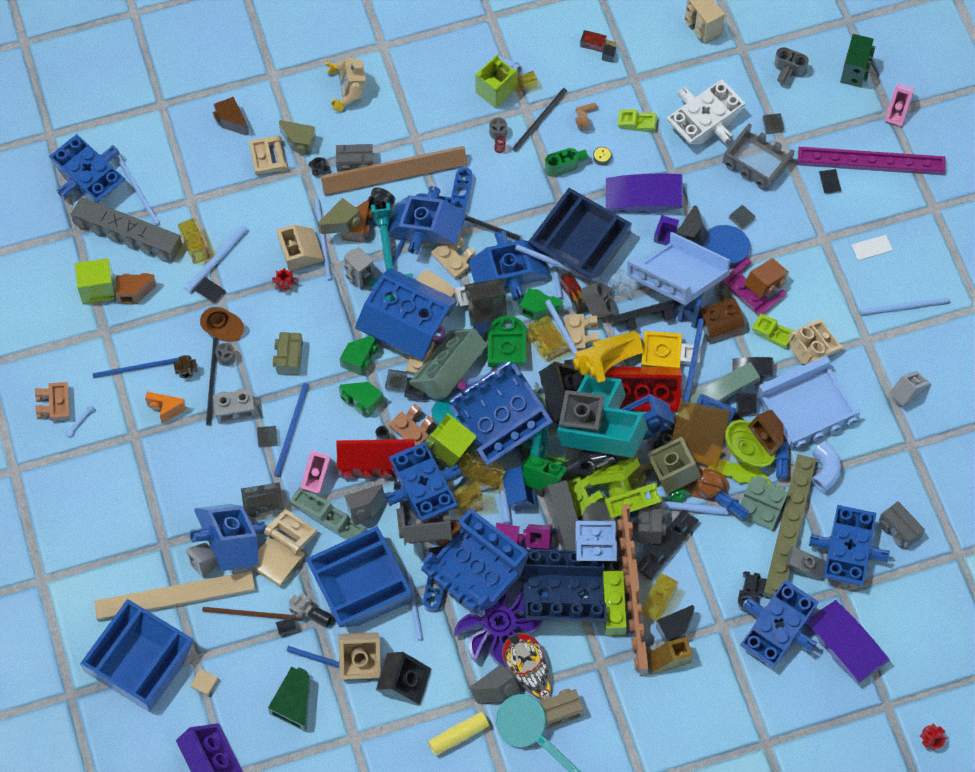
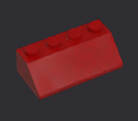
M612 366L606 371L605 377L622 380L626 396L619 409L651 394L669 403L671 411H680L681 368ZM648 401L630 411H651L652 409Z
M415 439L336 440L338 477L343 479H352L353 477H361L363 479L381 477L389 479L396 477L389 457L414 447Z

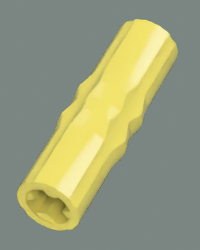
M479 712L428 740V745L433 754L437 756L488 728L489 723L484 714Z

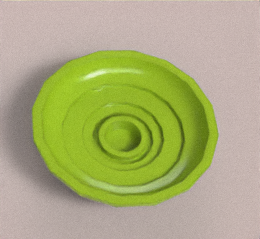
M745 420L731 422L726 428L725 441L732 455L749 467L761 468L770 465L775 459V454L770 456L747 427L751 422Z

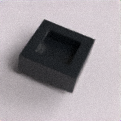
M407 377L404 397L423 400L424 392L409 383L412 378Z
M737 393L736 412L756 413L757 394Z

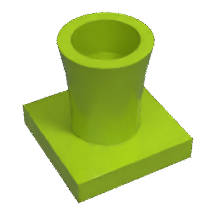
M634 458L617 461L615 465L597 469L588 478L590 485L607 483L610 497L631 491L632 488L628 477L640 466L639 460Z

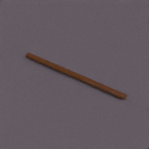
M212 607L202 608V612L278 619L293 617L294 620H302V617L297 618L289 614Z

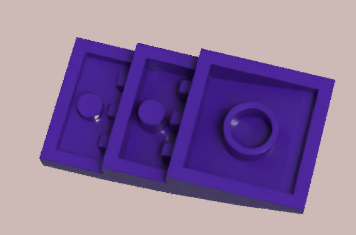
M647 173L606 178V209L611 212L626 210L628 214L641 211L651 214L683 208L682 174Z
M834 600L814 614L806 624V627L818 638L819 643L832 655V659L858 684L890 661L869 633L837 600Z

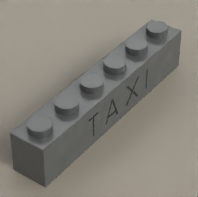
M80 197L71 213L73 223L77 227L87 228L97 235H105L112 241L123 242L130 248H138L143 253H151L164 261L173 262L182 246L179 234L84 197Z

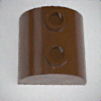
M734 298L701 307L698 319H704L703 331L709 344L745 333L744 318Z

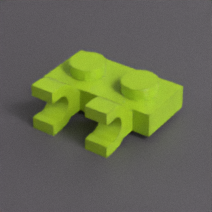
M592 474L583 480L580 476H577L567 482L579 520L583 518V513L587 506L595 502L604 503V499H607L605 493H602L600 490L592 496L589 495L587 488L599 485H590L588 478Z

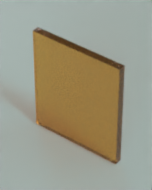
M680 401L672 441L682 437L695 462L718 467L730 410Z

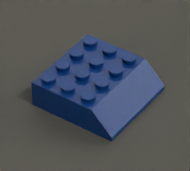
M378 526L306 558L339 628L360 626L413 601L412 591Z
M127 599L81 661L80 665L85 673L150 712L184 665L194 639Z

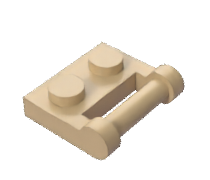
M281 136L249 141L256 175L277 171L285 172L288 170L281 146L283 143ZM271 145L275 148L278 163L272 164L269 150Z
M285 509L266 527L264 534L268 537L272 536L297 555L316 535L317 529ZM277 528L280 529L281 531H283V532L286 533L287 535H289V536H291L292 538H294L295 540H297V542L295 543L294 541H292V540L289 539L288 537H286V536H284L283 534H281L280 532H278L276 529H277Z

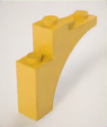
M636 331L594 341L592 342L593 348L574 352L575 359H573V365L575 370H578L582 375L590 373L591 378H594L598 383L606 381L604 375L613 365L632 356L644 353L640 335Z

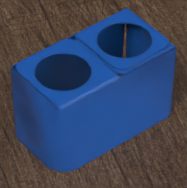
M523 465L502 472L507 505L516 512L536 505L533 488L524 485Z

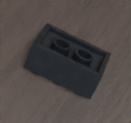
M554 361L539 371L550 417L553 423L559 424L565 391L577 392L583 381V376L578 370H575L574 366Z

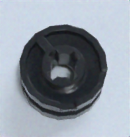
M380 187L373 188L371 196L367 199L370 209L371 205H375L376 210L386 209V203H390V208H392L391 206L394 205L396 200L392 193Z

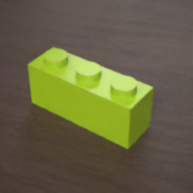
M603 571V597L607 612L605 636H625L626 611L623 571Z

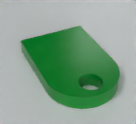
M502 316L492 322L488 332V367H498L507 360L511 365L515 363L517 366H526V327L520 319L513 316ZM506 323L512 324L510 328L503 327Z

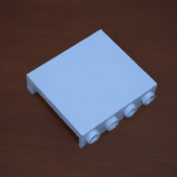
M671 232L670 243L642 262L634 258L627 261L628 277L686 305L730 275V259Z
M827 355L759 385L757 394L767 411L772 409L783 423V438L785 442L789 443L790 450L803 448L808 442L812 440L818 441L828 433H836L841 427L851 426L859 419L861 411H855L829 368L830 360Z

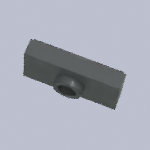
M793 546L789 548L786 566L816 580L823 579L826 561Z

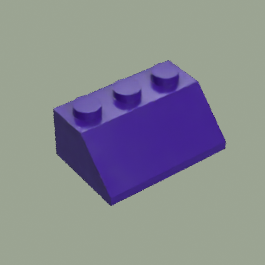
M219 723L189 727L175 740L191 772H243Z

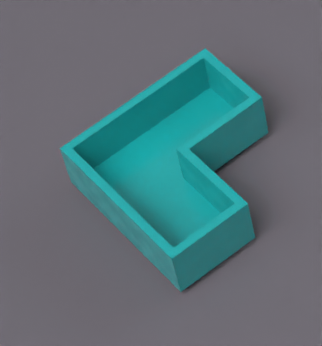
M586 374L577 392L604 395L602 424L599 431L559 426L557 432L561 445L634 458L648 430L644 413L619 409L626 396L621 379L605 377L606 381L598 383L594 378Z

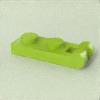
M651 483L604 499L610 518L620 516L622 505L630 504V512L662 502L661 496H658L656 490L658 488L657 483ZM649 491L651 498L647 500L645 492Z

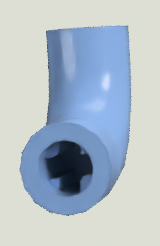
M827 441L820 443L812 453L822 466L821 471L812 478V482L822 493L828 491L835 484L841 471L839 456Z

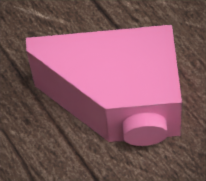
M897 83L885 118L886 122L899 126L903 125L915 88Z
M310 451L300 488L320 493L330 456Z

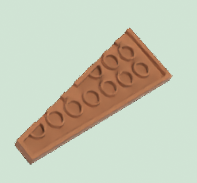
M630 504L622 505L621 518L617 520L618 527H616L617 539H620L619 555L622 557V571L625 575L624 593L629 596V601H626L627 613H631L629 631H633L634 638L631 639L632 651L636 650L634 669H638L639 676H646L648 673L646 645L643 642L644 626L643 623H640L642 608L641 604H638L640 590L636 559H634L635 544L631 540L633 537L632 522H629L631 508Z

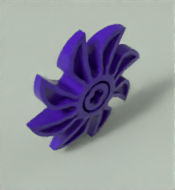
M523 587L511 608H506L508 603V593L506 592L495 604V607H490L483 611L474 610L481 616L468 614L457 623L454 637L481 630L472 635L469 642V654L475 663L486 643L491 641V658L496 664L506 667L502 658L503 643L512 635L517 633L532 635L541 627L543 620L518 619L524 616ZM461 600V601L459 602L460 605H462V606L468 608L467 606H465V605L462 603L463 600Z

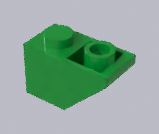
M528 288L519 305V315L534 321L552 317L545 302L550 300L557 314H561L563 311V301L555 296H548L538 289Z
M368 336L348 343L340 357V366L358 375H362L363 371L369 368L372 354L375 355L378 351L379 344L377 339Z
M369 382L341 384L339 386L340 398L345 403H351L360 414L364 413L368 417L384 401L383 392Z
M531 455L523 465L524 485L540 490L548 485L555 484L561 480L567 471V467Z

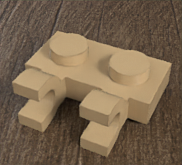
M460 235L456 245L441 244L431 252V255L455 280L470 269L468 260L475 256V251L471 247L461 257L456 252L464 246L462 243L463 238Z
M584 314L565 315V328L578 351L585 350L586 346H592V342L598 341V332L585 336V329H598L597 315L589 316L584 319ZM566 342L567 352H572Z

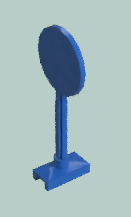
M717 225L708 230L709 236L702 247L730 259V265H736L746 259L751 246L749 238L742 230L730 225ZM703 294L686 305L681 303L677 321L681 322L684 318L691 321V327L695 328L698 323Z

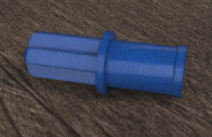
M783 442V445L777 450V457L775 458L776 478L779 480H785L788 474L790 459L788 458L789 443Z
M724 491L716 495V502L724 506L727 512H733L743 520L747 519L750 512L740 505L736 498H731Z

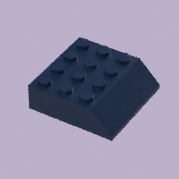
M569 187L530 238L528 244L592 280L603 273L631 235L632 223Z

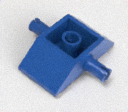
M78 134L73 136L49 156L64 179L68 181L56 190L59 196L65 199L74 190H77L85 198L99 203L126 180L109 164L111 160L120 154L119 150L114 145H111L104 153L98 154Z
M433 186L429 187L427 197L409 195L399 201L394 209L387 229L388 236L412 239L408 247V252L414 254V252L416 255L419 254L423 241L456 245L466 212L445 200L438 199L441 190L434 186V190Z
M501 231V236L497 232L494 234L497 242L496 246L487 247L468 260L477 294L510 287L512 300L517 301L518 297L520 301L524 297L521 289L522 284L549 279L550 274L546 262L515 250L516 245L518 244L542 255L544 254L539 249L528 244L526 240L508 243L506 232Z
M425 442L389 457L397 482L401 488L385 495L389 506L406 500L414 515L421 522L458 507L446 483L462 476L457 464L446 470H439Z
M226 504L194 509L202 529L191 530L189 533L192 543L208 541L221 571L258 566L257 534H264L266 529L265 522L251 523L244 507L240 505Z
M837 505L831 536L828 538L811 533L809 546L826 549L827 551L823 578L863 586L867 563L870 559L888 562L890 550L874 548L871 545L877 513Z
M786 579L765 607L749 597L747 603L745 602L743 605V609L755 615L757 621L740 646L772 668L776 667L795 643L811 653L812 648L816 646L817 642L803 634L802 630L811 618L819 601ZM776 622H783L784 628L779 627L777 629Z

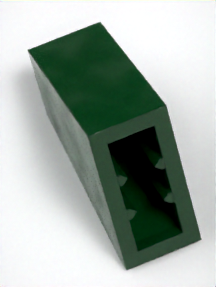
M291 666L268 706L270 715L304 732L307 729L311 684L310 676L306 670L300 667L296 669Z

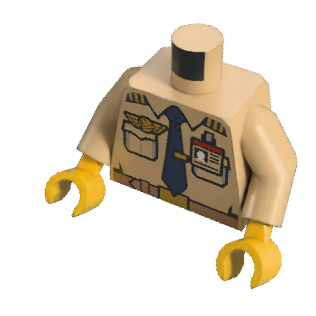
M351 57L337 61L336 64L326 62L325 66L330 68L325 72L336 74L339 69L338 73L342 92L341 101L333 99L330 102L334 106L331 109L341 112L344 105L347 106L354 101H361L366 82L363 61Z

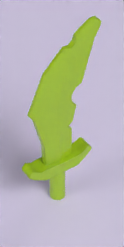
M722 449L713 453L711 459L692 453L696 463L705 465L709 469L717 470L725 477H732L739 484L746 483L749 485L751 478H756L757 476L767 479V483L771 484L769 478L758 468L719 459L723 454Z

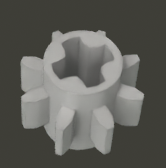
M294 594L289 600V606H291L289 611L297 618L302 616L308 618L312 613L313 606L311 605L313 601L305 594H300L298 597Z

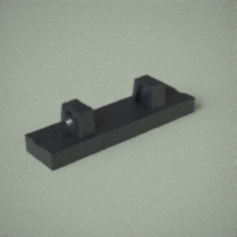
M673 299L611 316L609 322L611 326L626 322L628 331H633L637 329L635 319L662 312L664 322L672 320L671 310L680 308L681 303Z
M683 509L666 529V536H662L661 543L654 544L637 564V571L652 581L696 527L699 520ZM676 528L677 530H679L681 532V535L673 529Z

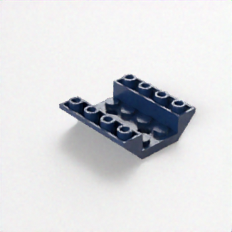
M525 549L529 553L523 568V613L526 620L607 622L606 603H604L603 597L604 561H576V551ZM545 591L548 593V596L541 597L538 593ZM584 592L588 595V597L580 598L578 596V593Z

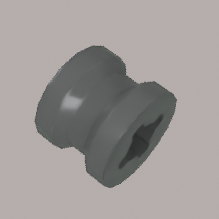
M500 117L492 119L489 124L490 137L498 141L503 140L507 136V122Z
M229 343L219 344L215 351L218 363L222 366L232 365L236 359L234 347Z

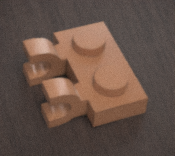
M68 382L48 383L49 388L45 389L35 388L36 402L49 399V406H35L37 419H44L50 416V421L70 420Z
M416 404L409 409L407 414L401 411L388 424L402 439H415V446L425 442L429 437L427 433L435 427L434 420L430 416L422 422L420 427L414 422L422 414L420 412L421 408Z

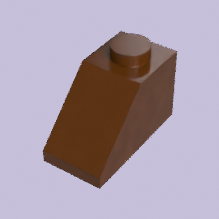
M234 96L213 104L215 110L212 112L216 122L220 123L222 128L245 136L249 134L247 123Z
M772 409L758 414L747 426L770 456H773L783 445V423Z

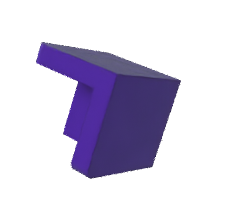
M661 215L654 234V242L665 246L670 243V233L676 234L678 230L679 220Z

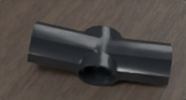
M583 450L579 452L577 457L559 464L567 467V471L561 478V481L570 480L581 474L590 475L595 469L617 464L616 456Z

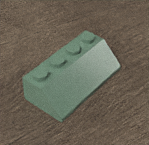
M475 328L450 331L409 383L433 398H446L452 393L455 385L462 380L466 371L472 368L474 361L482 355V351L487 344Z

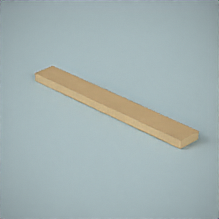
M252 571L94 600L97 621L114 618L127 599L147 611H155L255 592Z

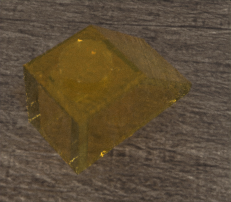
M478 478L472 479L455 490L454 499L458 507L454 509L459 510L460 516L465 515L470 508L475 512L483 511V497Z
M660 573L650 590L641 614L657 622L675 595L678 581Z

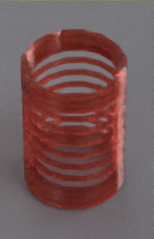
M499 135L495 138L494 150L497 153L505 151L506 139L504 136Z

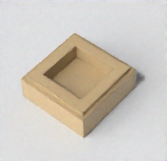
M200 668L190 687L209 696L218 681V677Z

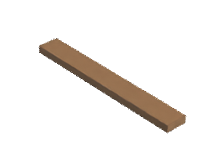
M460 146L322 175L320 177L323 193L327 195L468 164L465 147Z

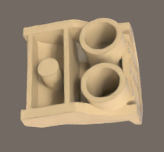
M823 319L806 324L792 332L788 337L790 349L802 364H809L826 355L836 354L844 348L825 326Z

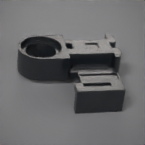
M744 571L743 590L739 591L738 606L741 611L749 612L743 609L741 601L744 598L750 597L757 602L758 594L761 596L764 593L767 579L761 578L759 573L751 575L749 571Z

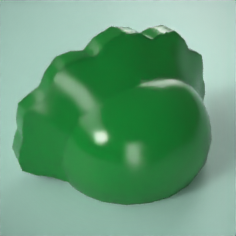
M681 487L668 493L666 501L682 502L687 496H690V492Z

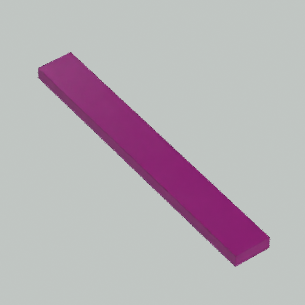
M798 147L797 165L945 175V156Z

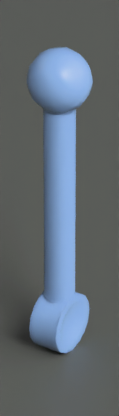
M92 405L87 406L86 412L74 426L66 430L65 434L67 437H72L74 430L89 413L94 411Z

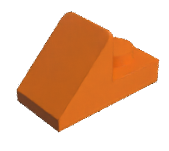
M148 391L146 393L145 400L147 406L153 410L161 409V423L186 410V403L183 398Z

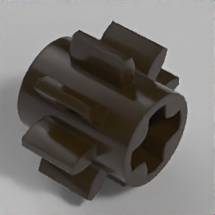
M182 355L177 358L178 362L173 363L175 374H179V377L183 379L193 377V372L198 371L196 359L192 360V357L189 355Z

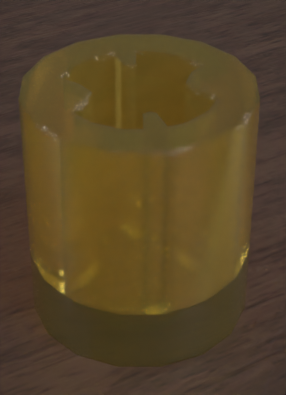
M534 71L517 76L519 91L538 86Z

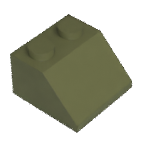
M682 437L647 453L666 494L702 477Z

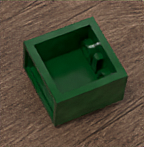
M852 34L840 83L861 88L863 81L867 82L876 47L872 46L874 38Z

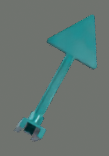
M386 203V209L379 210L375 209V205H371L373 225H377L380 228L386 271L390 268L393 269L387 230L388 223L391 221L390 203ZM410 273V274H405V275H407V276L413 278V274H412V273ZM379 278L369 279L368 282L374 288ZM388 295L385 299L392 302L395 300V297Z

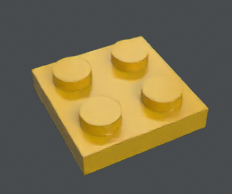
M644 331V353H642L641 367L680 368L682 334Z

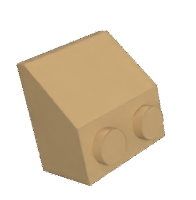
M378 632L338 634L340 680L380 677V638Z

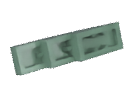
M749 362L698 391L690 397L689 405L684 406V408L691 417L701 393L725 403L727 399L735 396L737 393H741L743 388L760 381V376L752 363Z
M299 487L289 501L290 504L345 540L367 531V528L360 523L353 524L349 515L333 507L331 502L308 490Z

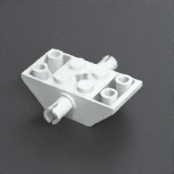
M722 79L696 97L687 87L679 90L677 95L686 104L669 115L666 120L689 144H703L714 135H717L725 144H728V141L730 142L734 135L726 127L732 123L746 103Z

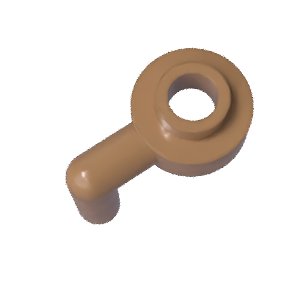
M596 102L577 107L575 110L578 116L575 118L577 127L581 128L582 131L590 129L586 112L596 110Z

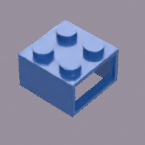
M651 394L620 409L630 411L649 401L652 410L644 414L648 430L643 440L650 439L653 434L669 429V426L675 424L669 403Z

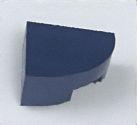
M489 321L475 323L473 328L482 337L486 331H490L492 323Z

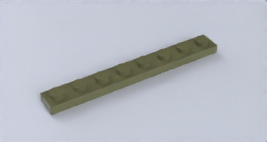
M797 454L763 596L773 598L785 579L788 580L790 568L786 566L789 548L796 547L816 458Z

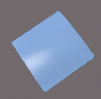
M575 521L576 561H617L615 521Z

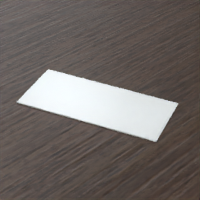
M886 235L852 244L858 260L893 250Z

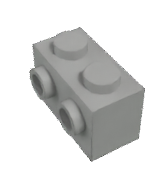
M359 246L346 253L344 257L345 276L350 283L354 282L361 290L369 284V279L375 278L373 260Z
M240 388L237 391H223L213 395L218 424L256 417L251 389Z

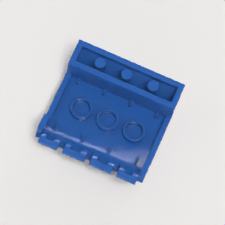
M508 360L497 367L500 373L496 374L492 370L480 378L483 382L482 385L476 381L465 388L464 391L467 395L464 396L459 392L449 399L452 403L450 409L463 426L477 436L473 442L487 466L553 423L522 372L515 363L511 365Z
M470 508L457 522L461 530L436 557L432 552L425 557L421 571L430 578L434 577L436 583L444 589H448V592L459 601L463 600L462 603L470 610L483 611L493 607L520 577L529 553Z

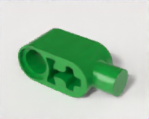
M567 148L548 154L545 158V173L550 177H556L576 170L578 163L588 160L587 151L585 149L577 151L574 148Z

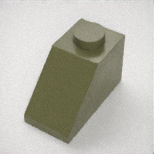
M279 120L280 133L291 149L299 154H311L316 139L315 126Z
M342 198L318 222L319 232L321 234L349 232L361 220L359 209Z

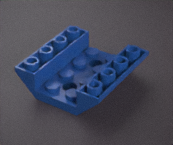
M390 268L381 275L365 301L355 329L423 361L431 348L434 335L444 318L450 316L458 300ZM392 295L395 297V300L389 302L385 297ZM427 312L429 316L427 318H421L419 316V313Z

